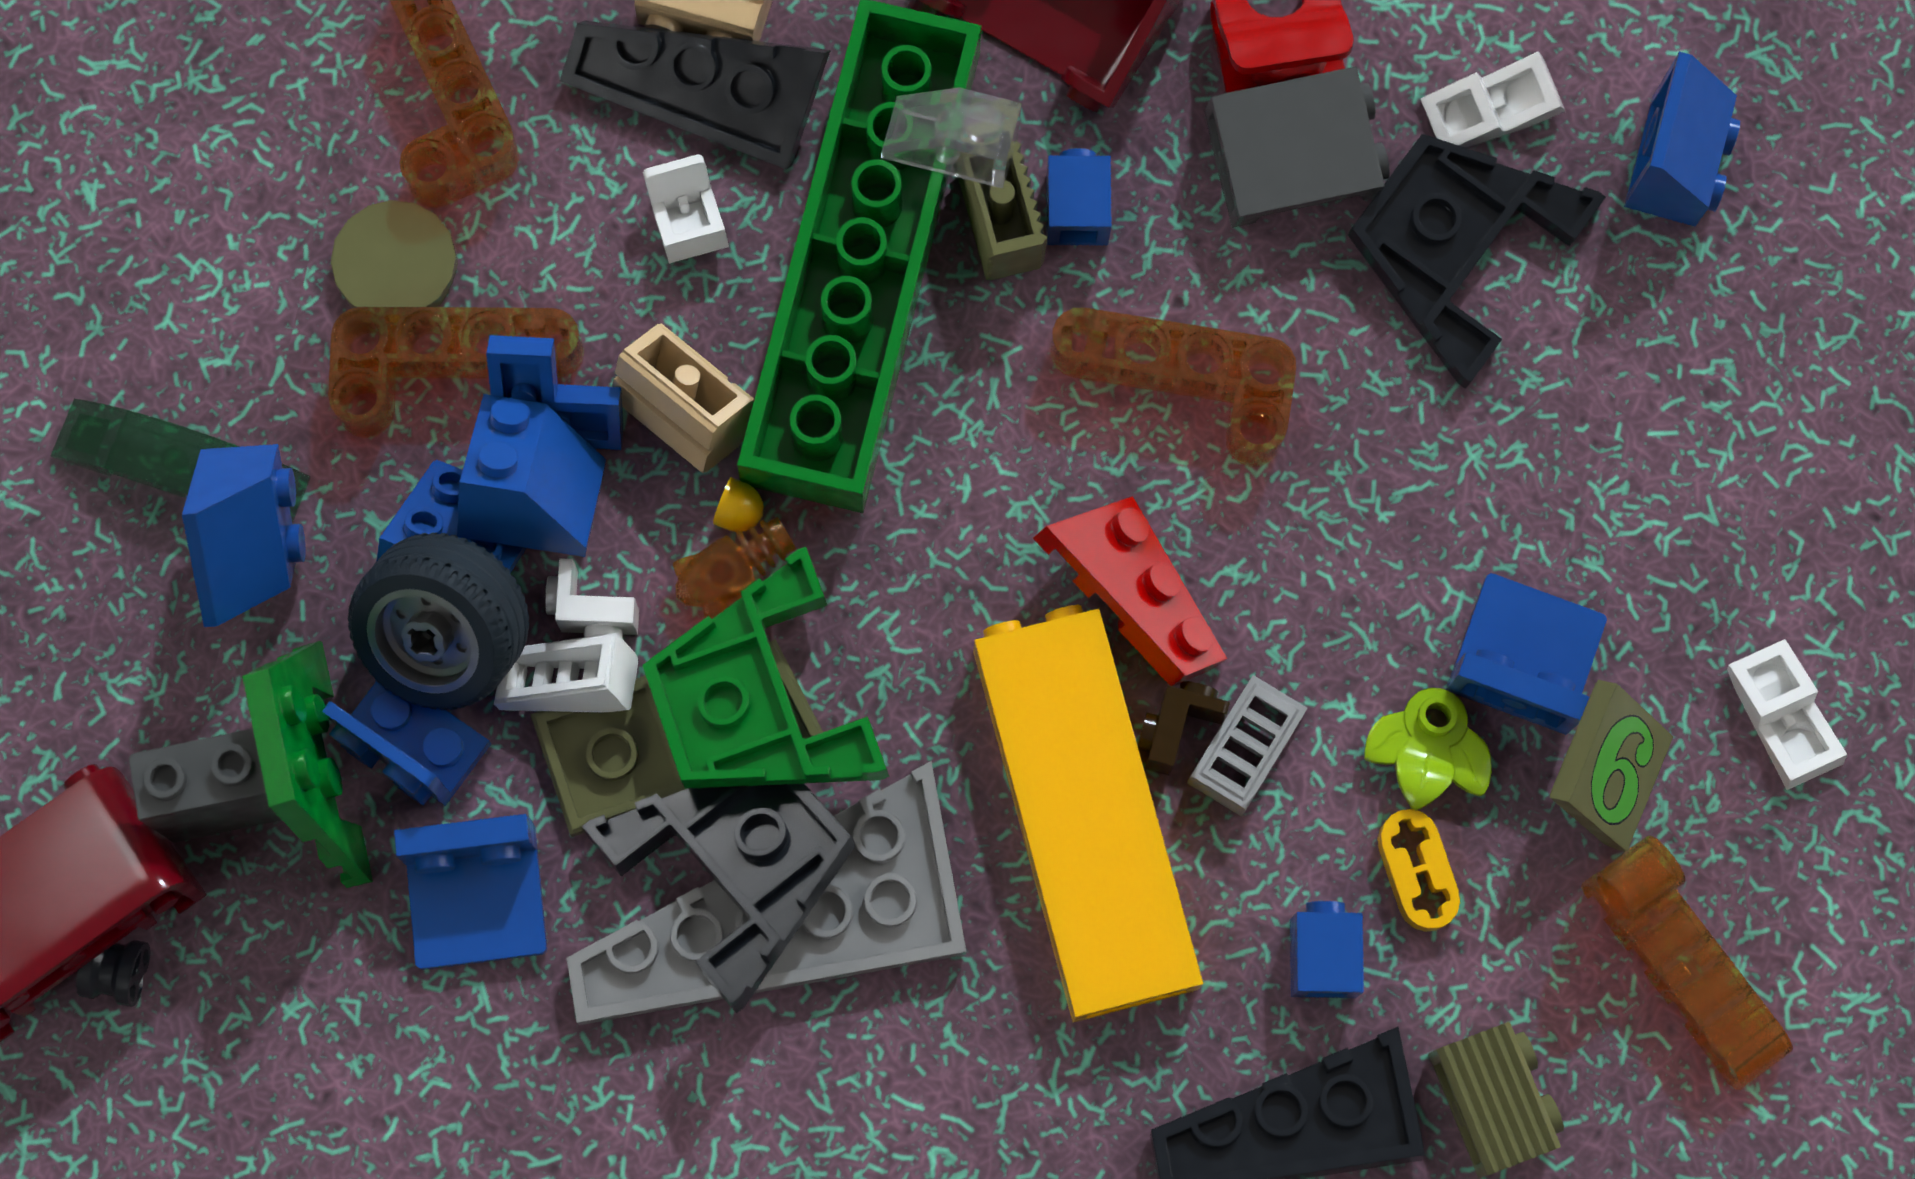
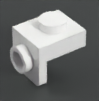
M693 155L650 167L643 171L652 210L669 264L729 247L725 228L712 192L706 164L702 155Z
M559 559L558 576H548L546 613L556 615L555 620L561 632L584 633V637L618 633L621 638H623V635H638L639 608L635 597L577 595L578 570L574 560Z

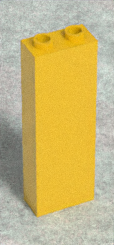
M1070 605L1052 610L1045 614L1046 622L1023 628L1018 620L1001 622L987 627L983 630L984 637L974 640L973 649L1073 1023L1199 990L1203 985L1100 609L1083 612L1081 605Z

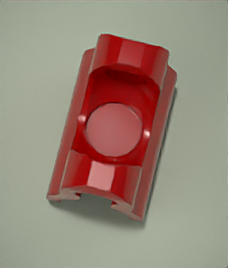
M1211 0L1210 19L1225 92L1230 93L1345 69L1343 59L1347 58L1352 52L1354 37L1341 0H1302V7L1293 14L1283 17H1269L1260 14L1249 5L1247 0Z

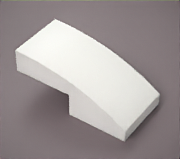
M1539 52L1482 78L1476 72L1420 98L1436 138L1465 148L1528 128L1565 112L1544 58Z
M1786 639L1728 665L1727 671L1734 689L1786 790L1844 764L1847 753L1814 702L1818 690Z

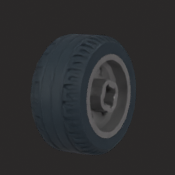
M422 533L394 544L360 580L354 590L348 610L350 639L353 641V648L357 651L356 654L362 660L363 666L367 668L369 674L378 683L383 685L386 690L388 689L395 696L401 697L402 700H407L411 704H418L424 708L455 710L479 702L498 687L523 652L528 636L529 613L527 612L528 606L525 603L524 594L521 593L520 585L516 584V579L510 574V570L502 565L503 563L494 557L495 555L487 552L484 547L477 546V543L473 541L468 542L463 537L459 539L456 535L449 536L446 533Z

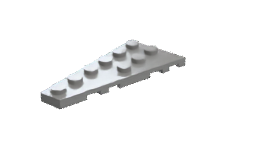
M931 761L911 771L910 775L882 790L878 789L859 799L858 803L834 815L837 821L851 835L855 848L755 993L966 955L967 951ZM714 880L701 888L697 887L676 898L677 901L640 921L635 920L567 957L577 1024L584 1025L724 999L701 972L696 961L749 919Z

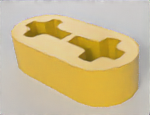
M1414 809L1400 810L1392 814L1381 826L1377 838L1379 852L1399 911L1404 920L1414 929L1424 932L1437 931L1449 924L1458 913L1460 905L1459 890L1438 829L1433 820L1421 811ZM1399 823H1407L1411 832L1421 830L1424 834L1425 840L1416 847L1421 864L1419 866L1413 867L1406 848L1395 849L1392 845L1391 839L1400 833ZM1424 873L1432 893L1443 892L1446 902L1437 908L1439 918L1431 919L1427 910L1421 909L1416 911L1413 907L1412 900L1421 894L1417 875Z

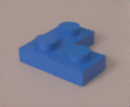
M489 336L486 356L491 395L548 404L594 449H622L624 424L621 387L558 384L554 338Z

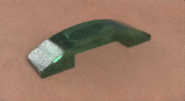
M74 398L50 456L110 477L114 474L187 498L200 449L239 446L148 415ZM282 464V468H291ZM292 468L296 483V503L294 507H289L293 524L311 477Z

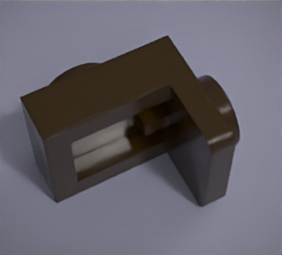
M1182 681L1179 688L1168 685L1163 695L1159 714L1146 712L1137 746L1138 750L1148 752L1145 769L1169 776L1174 767L1186 717L1191 716L1222 725L1227 716L1230 702L1217 698L1218 691L1201 683Z

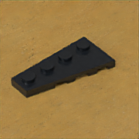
M584 20L577 23L560 82L788 169L794 162L831 50Z
M1399 1026L1377 1035L1376 1039L1352 1049L1345 1048L1322 1058L1321 1062L1290 1075L1285 1073L1262 1083L1261 1087L1232 1099L1228 1097L1151 1129L1150 1132L1157 1179H1305L1422 1161L1425 1156Z

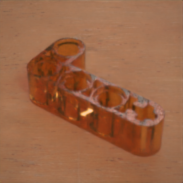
M389 0L396 19L446 123L443 127L415 138L406 145L401 153L399 165L411 195L417 202L426 207L438 208L456 202L511 176L518 166L520 157L511 125L452 0H426L428 7L420 11L417 10L414 0ZM448 36L453 38L451 44L443 50L433 51L426 48L428 43L435 37ZM468 87L478 90L475 98L469 102L460 104L450 101L453 94L459 89ZM498 140L504 143L500 151L492 156L484 157L475 154L477 147L484 141ZM437 164L446 167L444 174L435 181L426 182L418 179V175L427 166Z
M352 308L337 318L331 332L329 403L346 431L357 437H374L384 432L393 420L396 378L489 379L487 356L476 351L479 341L487 335L498 334L518 337L519 333H525L526 337L551 338V335H561L563 341L558 343L555 352L557 379L567 377L579 368L585 353L578 325L572 316L563 310L555 308ZM368 333L380 336L378 344L368 353L357 354L350 351L352 343L359 336ZM433 333L443 337L442 344L432 353L419 354L413 351L417 340L424 335ZM364 393L377 396L376 404L367 413L361 415L348 413L349 404L356 396Z
M1085 307L1072 308L1063 312L1054 324L1050 343V357L1054 366L1063 374L1073 378L1230 403L1226 429V447L1230 455L1238 463L1249 467L1263 466L1277 456L1288 430L1296 375V358L1291 348L1283 341L1272 337ZM1074 334L1086 335L1084 352L1072 350ZM1107 337L1115 338L1111 359L1104 358ZM1142 343L1152 348L1157 358L1148 364H1138L1130 360L1124 350L1130 345ZM1197 353L1207 354L1216 361L1219 369L1211 374L1195 372L1189 366L1187 358ZM1257 363H1266L1277 370L1280 380L1273 384L1260 383L1252 377L1249 368ZM1248 422L1260 423L1269 430L1272 440L1265 444L1251 443L1243 437L1240 427Z
M1646 836L1582 882L1583 893L1587 899L1594 896L1608 915L1603 919L1627 951L1632 948L1648 967L1644 974L1667 1004L1674 1001L1689 1021L1684 1025L1727 1083L1734 1089L1741 1091L1793 1051L1792 1043L1780 1023L1677 891L1679 887L1685 884L1686 879L1675 857L1658 839L1653 836Z

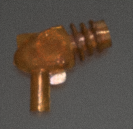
M778 516L769 522L765 520L760 521L764 531L761 534L754 527H750L749 532L753 539L749 541L744 533L738 530L736 534L742 544L739 547L728 535H725L712 542L699 553L676 560L673 563V568L678 578L675 584L676 599L685 606L702 607L704 619L707 616L713 619L742 597L741 591L756 581L752 568L756 567L759 574L765 578L767 577V572L762 562L767 561L771 568H775L776 562L772 556L778 554L780 559L785 562L786 555L797 549Z

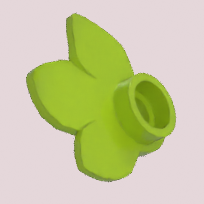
M1427 688L1417 692L1408 701L1404 711L1381 717L1370 729L1366 739L1364 759L1374 764H1395L1399 788L1409 806L1414 810H1419L1432 803L1452 782L1470 794L1483 796L1490 784L1492 774L1491 755L1488 746L1480 736L1467 727L1468 715L1464 704L1455 694L1442 688ZM1429 709L1442 711L1447 718V725L1443 727L1433 726L1426 718V711Z

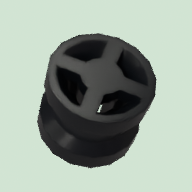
M133 940L126 945L115 943L77 971V994L80 997L89 999L97 998L103 994L114 997L118 1005L135 1006L141 996L143 976L147 972L151 953L148 942Z

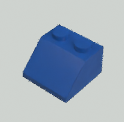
M1679 51L1652 96L1624 207L1696 227L1707 210L1715 212L1720 204L1727 179L1725 175L1718 174L1722 154L1727 156L1731 154L1737 140L1741 121L1732 118L1737 95L1691 54Z
M483 394L459 482L457 537L585 557L604 477L606 459L548 404Z
M278 444L200 449L183 508L182 518L204 627L219 626L289 589L296 562L305 561L306 544L302 524H292L289 508L294 507L296 503L294 472L292 468H282Z

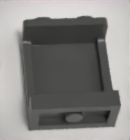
M1357 66L1211 96L1204 110L1232 228L1256 223L1262 216L1362 195L1363 200L1372 199L1384 188L1383 180L1389 178L1390 170L1386 149L1382 142H1374L1369 121L1375 119L1376 114L1373 93L1368 83H1360Z
M253 728L133 753L129 757L138 820L173 843L281 820L268 805Z

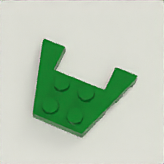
M807 547L794 551L785 558L787 564L764 581L758 578L741 591L742 597L713 619L707 616L642 665L680 780L685 788L874 781L889 777L868 716L809 738H802L765 629L827 606Z
M317 641L292 649L293 652L277 657V661L266 663L242 676L269 807L302 842L315 839L319 860L328 869L341 865L343 873L340 874V881L346 888L371 883L373 879L362 827L339 817L335 797L342 794V779L334 759L331 757L327 758L322 733L329 731V719L322 712L326 707L322 699L334 697L323 642Z

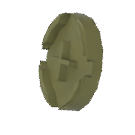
M396 200L369 205L349 218L335 238L331 257V266L336 286L350 306L364 316L367 315L372 319L394 324L420 319L441 305L453 284L458 265L453 238L438 216L416 203Z

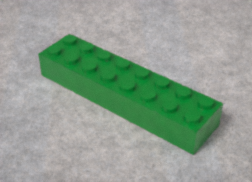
M860 0L737 463L740 481L748 483L757 489L864 514L956 151V143H958L980 57L982 25L873 0Z

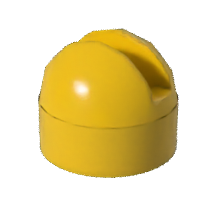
M730 477L717 506L713 524L733 532L747 531L755 527L763 516L764 508L759 493L750 484Z

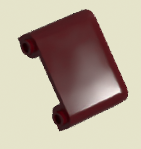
M910 0L908 6L913 10L938 16L946 14L951 17L961 18L969 23L982 25V31L1062 75L1061 79L1070 85L1066 96L1076 103L1098 112L1102 104L1108 108L1115 107L1181 0Z
M91 764L78 770L63 784L64 792L0 836V1042L15 1032L9 1023L12 1013L26 1017L36 1010L32 1002L138 927L148 930L158 922L151 912L158 915L174 906L177 912L181 914L207 895L170 841L138 820L134 790L122 772L115 767L109 766L99 769L97 764Z

